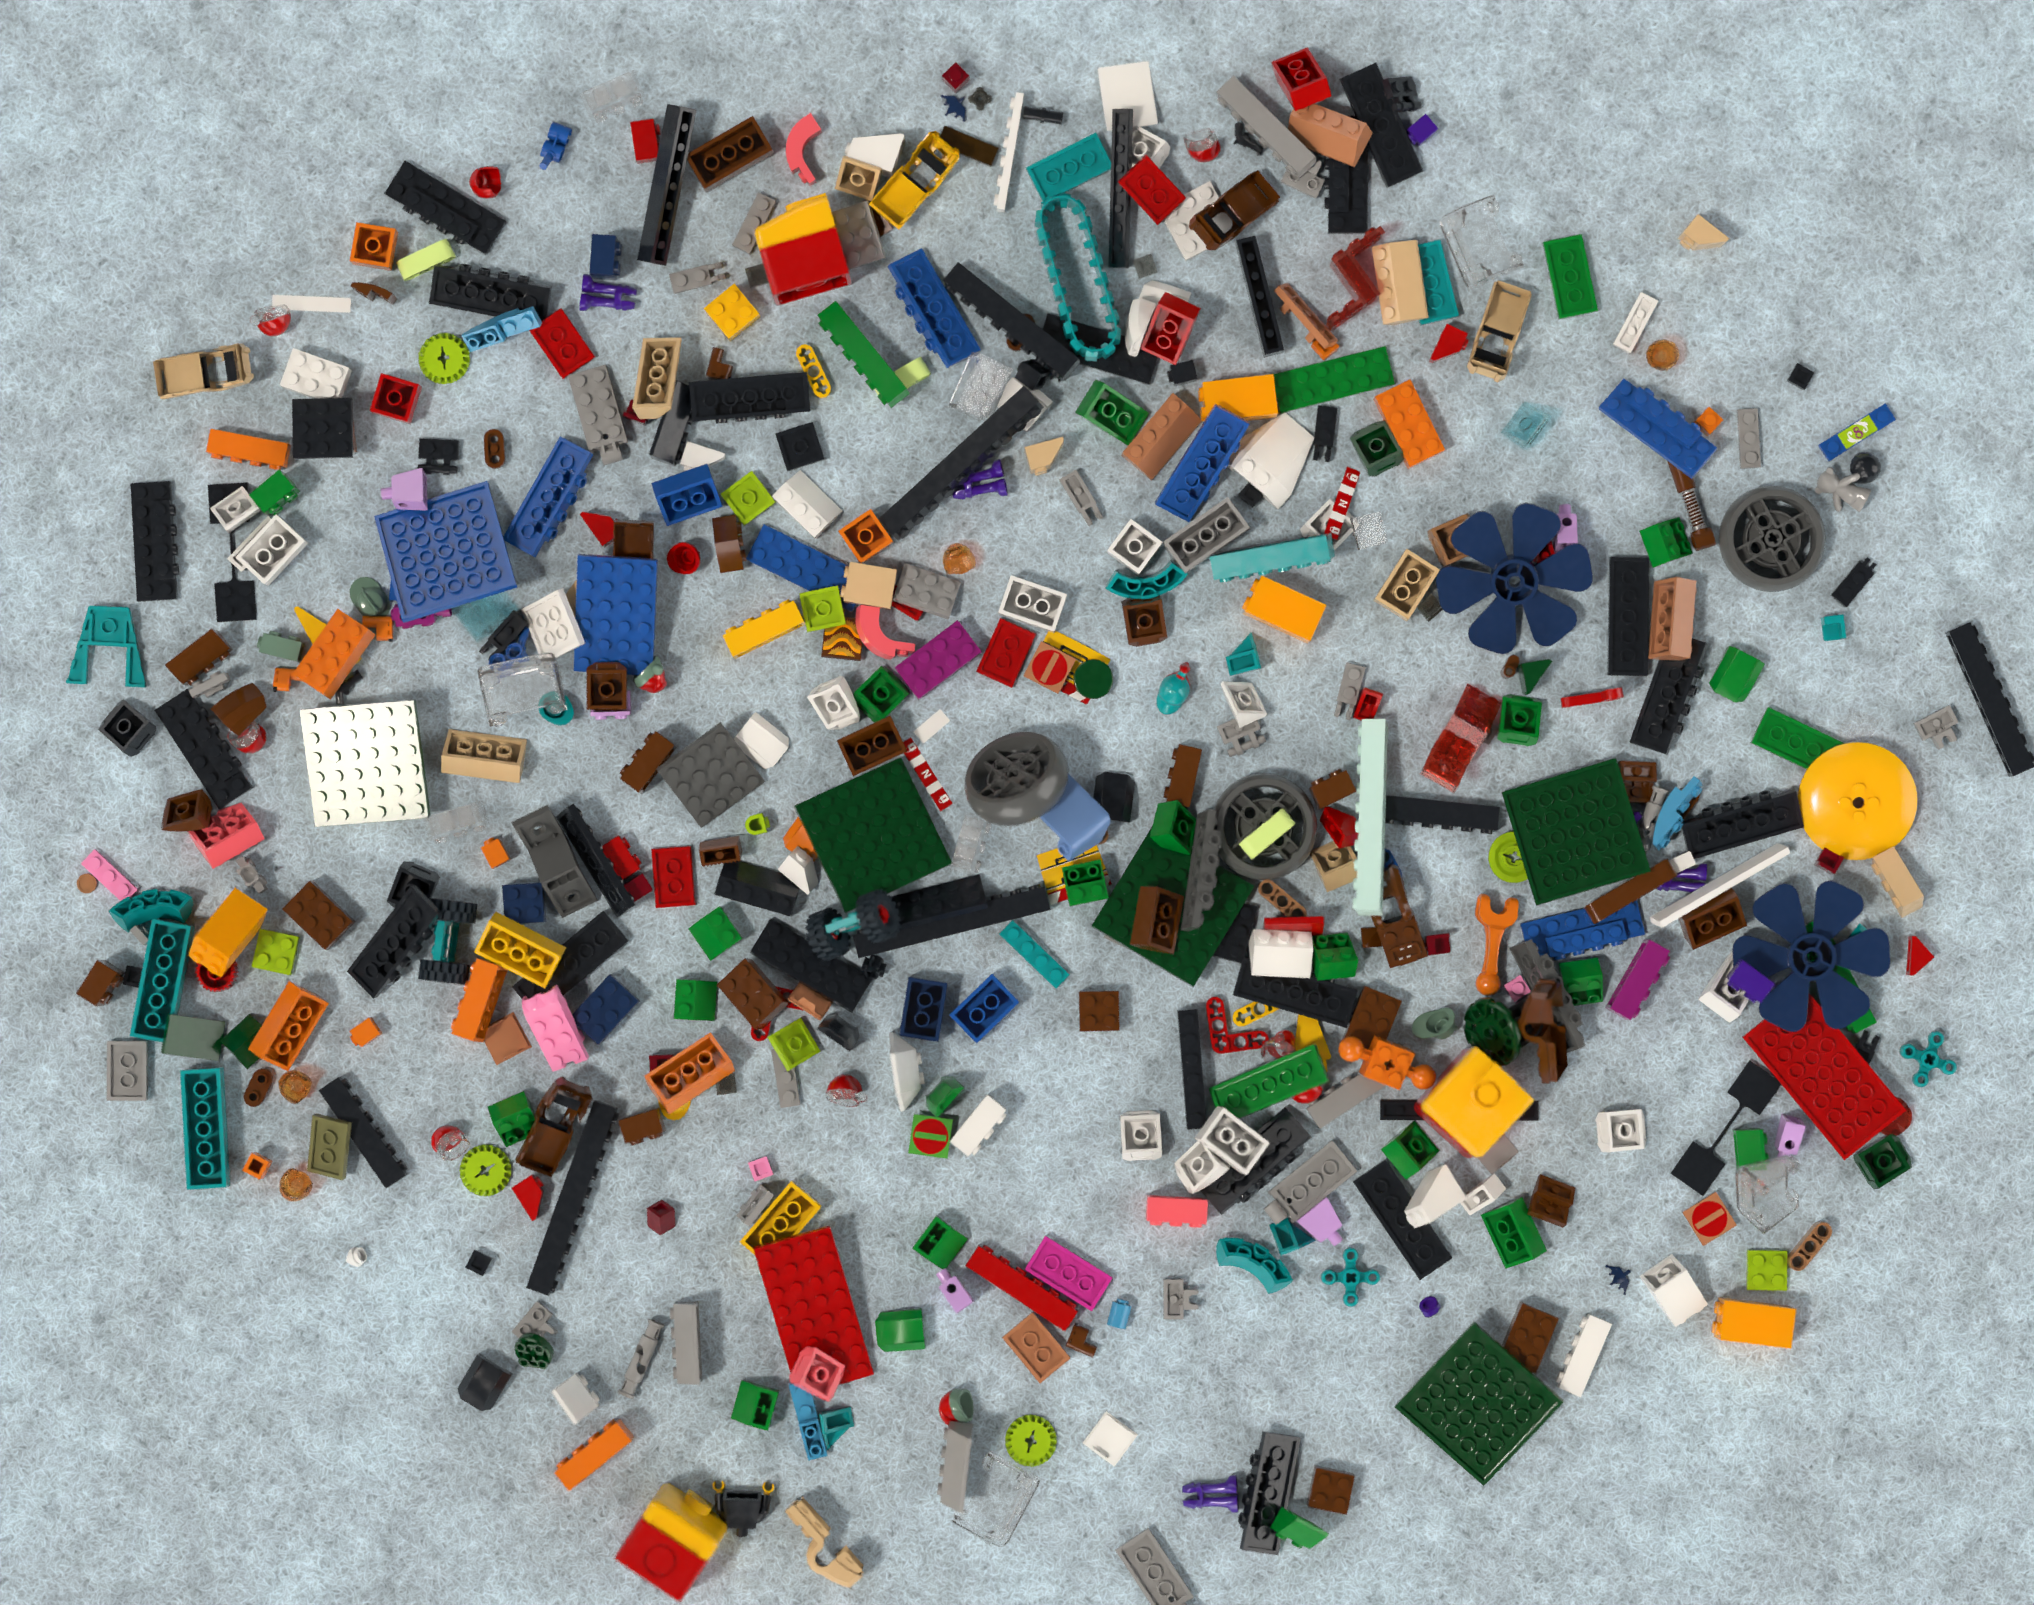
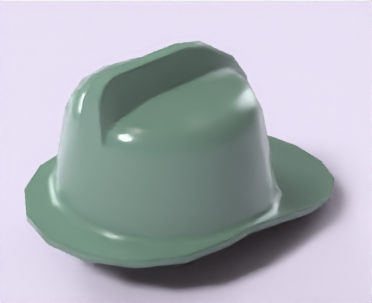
M360 577L351 584L349 590L350 598L363 616H386L389 613L390 601L374 579Z
M1441 1008L1423 1013L1412 1024L1413 1034L1421 1039L1431 1037L1440 1040L1447 1039L1458 1029L1455 1023V1013L1450 1008Z

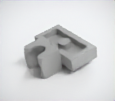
M1317 161L1315 166L1309 168L1300 178L1296 175L1292 176L1286 170L1280 183L1316 199L1325 181L1316 176L1322 162Z
M218 671L210 675L209 679L194 683L192 685L193 688L189 692L193 698L203 694L209 698L213 694L225 690L224 684L231 680L227 673Z
M1950 705L1913 723L1921 740L1924 741L1931 737L1937 749L1944 747L1942 742L1944 736L1950 742L1957 741L1950 727L1959 722Z
M242 856L236 860L240 866L236 872L243 878L247 887L253 885L258 893H263L268 889L266 887V879L255 869L256 865L250 857L247 859Z
M1163 1279V1319H1184V1310L1199 1309L1196 1303L1189 1302L1190 1296L1199 1293L1198 1289H1183V1279Z
M537 1301L512 1330V1333L518 1338L527 1333L537 1334L544 1338L546 1332L557 1334L558 1331L551 1324L547 1323L553 1314Z

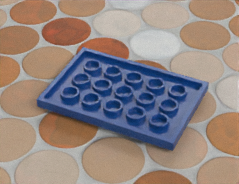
M578 554L575 619L585 644L574 649V671L587 672V667L595 662H619L627 668V675L638 676L653 662L658 559Z

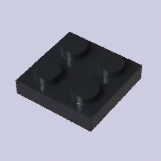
M813 422L775 433L787 472L825 460Z

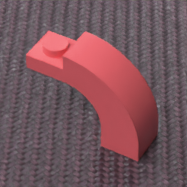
M811 113L794 125L786 142V158L792 174L800 170V173H798L800 179L804 184L807 182L809 186L815 184L816 179L803 159V151L811 139L822 133L821 128Z
M860 605L856 608L855 622L858 635L863 644L872 653L881 658L891 660L895 657V653L900 657H908V655L915 652V644L894 641L883 634L879 626L880 607Z

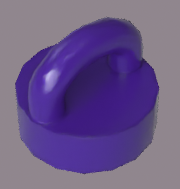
M1429 1296L1420 1302L1419 1308L1422 1314L1429 1318L1439 1311L1440 1304L1435 1297Z

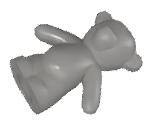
M1828 467L1819 476L1815 492L1817 494L1822 492L1832 493L1834 508L1837 512H1840L1842 509L1841 499L1860 512L1870 495L1871 489L1857 487L1852 483L1859 480L1860 474L1854 473L1840 480L1833 473V468Z

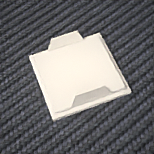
M1106 1411L1083 1444L1115 1467L1138 1434Z

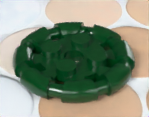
M1481 998L1476 1000L1475 1003H1471L1465 1012V1025L1463 1027L1468 1044H1471L1472 1047H1477L1498 1066L1509 1065L1511 1061L1518 1057L1522 1046L1520 1044L1522 1034L1518 1021L1514 1020L1511 1015L1513 1014L1512 1011L1500 1001L1495 1002L1492 998Z

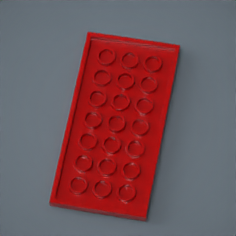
M1810 993L1808 996L1807 1020L1804 1027L1799 1031H1786L1764 1019L1742 1037L1843 1160H1846L1906 1111L1839 1029L1831 1028L1825 1023L1822 1009Z
M830 1225L753 1247L790 1373H792L797 1362L799 1353L806 1347H814L845 1365L843 1377L839 1385L874 1375Z

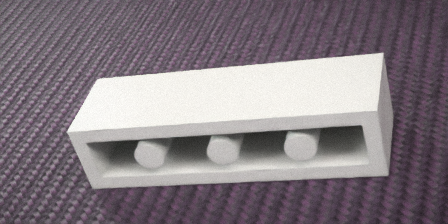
M1591 1314L1582 1317L1579 1324L1581 1328L1579 1335L1575 1334L1571 1343L1573 1349L1571 1353H1567L1563 1364L1566 1365L1563 1372L1559 1371L1555 1382L1558 1383V1388L1576 1396H1582L1612 1326L1611 1323Z

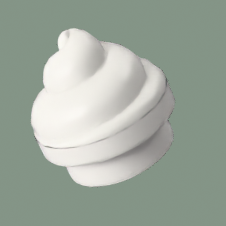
M354 1247L349 1250L346 1262L350 1265L359 1267L367 1261V1254L363 1248Z

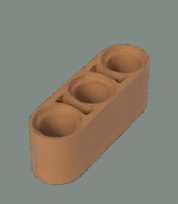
M1263 880L1259 883L1258 893L1284 916L1292 917V911L1299 908L1303 913L1302 917H1306L1305 908L1273 881ZM1264 883L1271 884L1272 891L1270 894L1262 892L1261 888ZM1279 896L1287 898L1286 906H1278L1277 898Z
M1815 1222L1787 1256L1788 1267L1795 1271L1803 1270L1831 1237V1226L1825 1222ZM1824 1225L1826 1232L1823 1236H1819L1817 1229L1819 1226ZM1807 1241L1813 1242V1249L1811 1251L1805 1250V1243ZM1799 1256L1801 1263L1799 1266L1794 1267L1792 1260L1794 1257Z

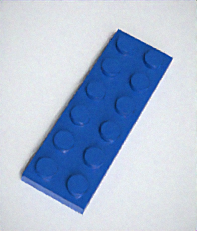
M763 524L746 560L808 591L838 585L841 596L842 585L846 586L847 578H844V571L847 565ZM841 597L843 608L853 612L856 604L846 603L843 601L844 597Z

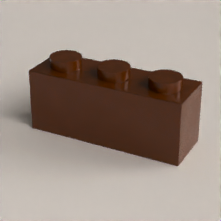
M1181 744L1178 745V748L1173 749L1172 759L1175 760L1174 767L1169 768L1167 778L1171 779L1170 786H1165L1163 798H1167L1166 802L1178 800L1184 807H1190L1202 749Z

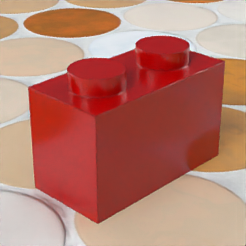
M654 119L630 122L637 164L656 161L660 144L658 143L657 136L661 135L659 123L655 124Z
M618 835L602 846L605 856L612 861L614 871L622 880L641 870L639 865L642 863L636 854L632 855L628 848L631 845L625 837L621 838Z

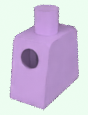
M423 468L393 475L391 477L392 487L381 488L382 499H392L396 509L428 510L427 476Z
M1568 504L1559 505V514L1557 515L1560 518L1561 526L1558 533L1553 537L1554 552L1569 544L1578 543L1577 515L1571 514V505Z
M1781 1114L1774 1146L1779 1151L1777 1161L1788 1163L1790 1154L1797 1155L1806 1127L1801 1118Z
M1327 1197L1297 1220L1319 1242H1323L1327 1238L1333 1246H1336L1343 1240L1336 1231L1342 1226V1223Z
M946 1268L936 1274L942 1283L939 1286L940 1290L956 1313H959L974 1302L956 1275L952 1277ZM950 1284H954L956 1287L954 1293H951L949 1290Z

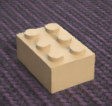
M1406 549L1373 601L1407 622L1440 569Z

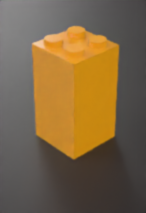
M1273 374L1202 382L1201 388L1198 390L1199 402H1203V407L1200 410L1201 421H1205L1215 404L1247 421L1276 418L1278 414Z
M1261 576L1259 579L1256 578L1250 589L1253 594L1251 597L1247 596L1242 606V609L1245 610L1243 614L1308 644L1326 605L1264 576Z
M234 888L196 934L188 956L196 963H200L208 968L211 973L222 977L261 929L268 909Z
M1718 1297V1302L1715 1301L1714 1313L1717 1314L1716 1321L1712 1322L1711 1332L1714 1333V1337L1717 1339L1791 1349L1796 1314L1795 1308Z

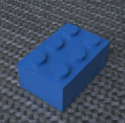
M708 464L651 483L666 526L723 507Z
M991 974L949 1015L978 1043L1019 1001Z

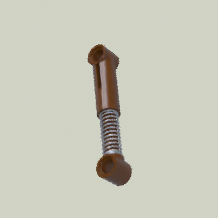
M1668 462L1677 493H1680L1683 497L1682 500L1685 503L1684 506L1686 507L1685 510H1687L1686 513H1688V519L1691 520L1689 523H1692L1690 526L1693 531L1690 533V537L1695 551L1715 546L1716 542L1712 529L1705 525L1706 522H1703L1705 519H1702L1703 516H1701L1700 505L1698 506L1699 502H1697L1696 492H1694L1696 488L1694 478L1691 479Z

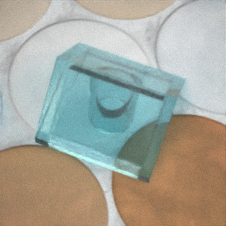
M1524 402L1502 430L1501 434L1526 451L1551 419V416Z

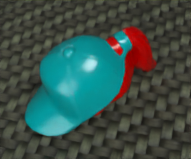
M1188 662L1182 663L1179 666L1180 671L1167 675L1161 682L1157 695V707L1161 713L1166 715L1173 714L1186 701L1190 693V683L1186 675L1190 671Z

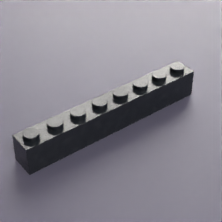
M667 104L637 260L663 266L667 264L697 111L695 109Z
M959 262L943 279L947 291L952 295L957 293L961 297L960 301L967 307L972 305L976 309L975 313L982 319L988 318L993 328L997 331L1003 330L1008 340L1012 343L1018 342L1021 345L1020 349L1027 355L1033 354L1036 357L1035 361L1042 367H1045V365L1051 369L1050 373L1057 379L1062 378L1066 381L1080 364L1078 357Z
M1969 622L1946 632L1947 639L2008 776L2012 777L2033 768L2034 756L2030 751L2028 752L2025 746L2027 744L2026 738L2023 733L2020 734L2017 728L2019 726L2018 720L2015 715L2012 716L2009 710L2011 708L2010 702L2007 697L2004 698L2001 692L2003 690L2002 684L1993 674L1995 672L1994 666L1985 656L1987 651L1984 644L1980 643L1977 638L1979 633L1976 626Z

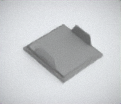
M1503 1134L1483 1156L1477 1158L1492 1175L1509 1162L1519 1151Z

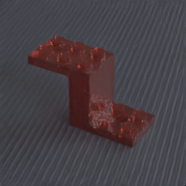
M1381 226L1377 229L1375 227L1370 228L1365 232L1364 238L1361 240L1356 238L1349 244L1346 251L1341 249L1331 258V269L1353 298L1344 305L1342 312L1335 311L1328 316L1325 326L1331 332L1377 300L1380 292L1355 257L1382 239L1385 231Z
M1467 684L1455 710L1433 743L1420 774L1455 793L1467 766L1488 735L1502 703L1496 698L1483 693L1477 687Z

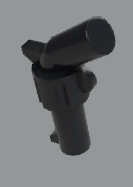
M1235 123L1236 140L1233 144H1239L1244 148L1248 147L1257 152L1259 157L1264 147L1252 141L1248 132L1243 134L1242 123Z
M358 670L355 671L353 676L344 680L335 693L336 705L344 704L343 693L348 695L351 686L363 678Z

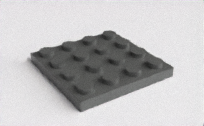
M721 722L656 768L701 828L765 782Z

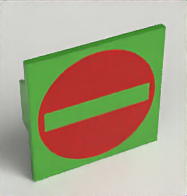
M914 1114L908 1153L948 1159L953 1119Z

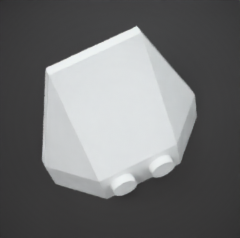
M1284 412L1242 437L1239 441L1240 446L1238 450L1229 457L1230 462L1227 467L1233 472L1236 471L1263 494V498L1279 510L1293 492L1314 437Z
M890 1032L891 1061L896 1095L901 1112L906 1110L921 1090V1084H925L924 1074L919 1072L918 1066L922 1064L921 1053H917L916 1048L896 1033Z

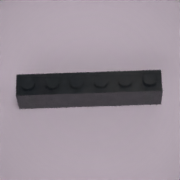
M1256 236L1236 240L1235 246L1263 357L1281 354L1284 352V347Z
M1386 795L1385 823L1394 824V821H1402V825L1414 826V823H1422L1421 827L1433 828V825H1441V829L1453 830V827H1461L1463 832H1473V829H1480L1482 834H1492V831H1498L1500 807Z
M1198 1009L1177 1010L1186 1129H1201L1207 1120Z
M341 1076L337 1077L318 1091L338 1119L352 1122L351 1139L383 1186L389 1188L407 1175L406 1170L408 1168L403 1160H398L394 1155L397 1152L392 1144H387L383 1139L385 1134L380 1127H375L372 1122L374 1118L368 1110L364 1111L361 1106L363 1102L357 1094L353 1095L350 1090L352 1086L346 1078L342 1079Z

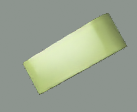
M443 239L398 260L396 265L403 280L408 281L434 269L435 264L443 265L455 259L456 256L448 239Z
M918 357L894 371L907 389L931 375L922 357Z
M1282 808L1241 841L1239 845L1250 859H1253L1289 830L1295 822Z

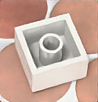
M1130 519L1109 547L1107 553L1139 576L1162 545V541Z

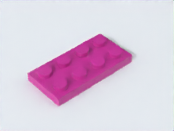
M1044 1236L1024 1269L1090 1311L1094 1309L1113 1278L1047 1236Z

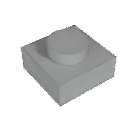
M135 925L130 932L142 945H147L149 930L145 926Z

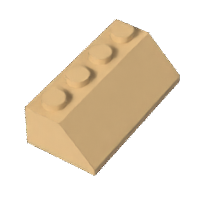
M1409 240L1373 246L1372 253L1383 325H1399L1429 318L1418 241Z
M681 337L643 338L632 406L639 419H659L671 409L682 342Z
M449 729L441 755V773L520 783L527 739Z

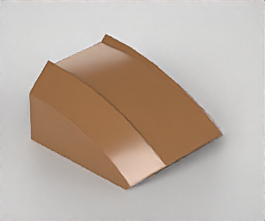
M1468 513L1427 531L1438 561L1443 567L1468 557L1455 549L1451 540L1455 528L1470 517Z

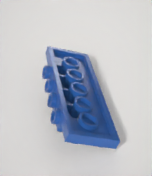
M922 248L888 265V269L897 282L895 286L897 298L903 299L906 304L905 311L909 317L913 316L916 321L915 328L919 334L923 333L927 349L929 351L932 350L934 354L938 353L946 368L963 361L981 350Z
M1623 379L1599 406V410L1692 479L1717 451V447L1702 437L1701 428L1696 423L1692 422L1689 424L1685 421V416L1681 412L1670 410V405L1663 399L1658 401L1654 398V393L1650 389L1636 388L1626 379Z
M1215 404L1157 497L1155 505L1190 522L1202 501L1205 502L1209 497L1211 486L1217 484L1221 470L1227 468L1230 462L1229 457L1238 450L1240 446L1239 441L1250 425L1249 421Z
M560 436L504 534V540L536 558L544 542L549 543L550 539L552 540L557 536L559 523L566 520L568 507L576 502V493L579 488L585 486L587 473L584 471L594 454Z
M1637 900L1596 924H1593L1584 908L1520 924L1524 941L1532 939L1539 949V955L1547 953L1548 957H1554V961L1566 958L1565 954L1573 952V956L1584 954V949L1592 948L1593 951L1604 949L1605 944L1611 943L1613 947L1623 944L1625 939L1645 935Z

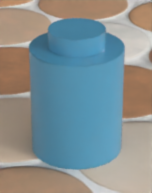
M1117 1298V1302H1112L1107 1325L1126 1329L1132 1306L1128 1305L1129 1301Z

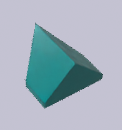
M1251 632L1230 656L1226 657L1230 676L1261 669L1257 648Z
M1288 1218L1282 1220L1277 1225L1275 1223L1269 1224L1280 1255L1298 1250L1316 1241L1289 1222Z
M851 1407L823 1411L819 1414L827 1450L850 1427H854Z

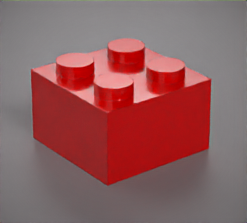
M381 373L370 412L411 425L422 387L417 383Z

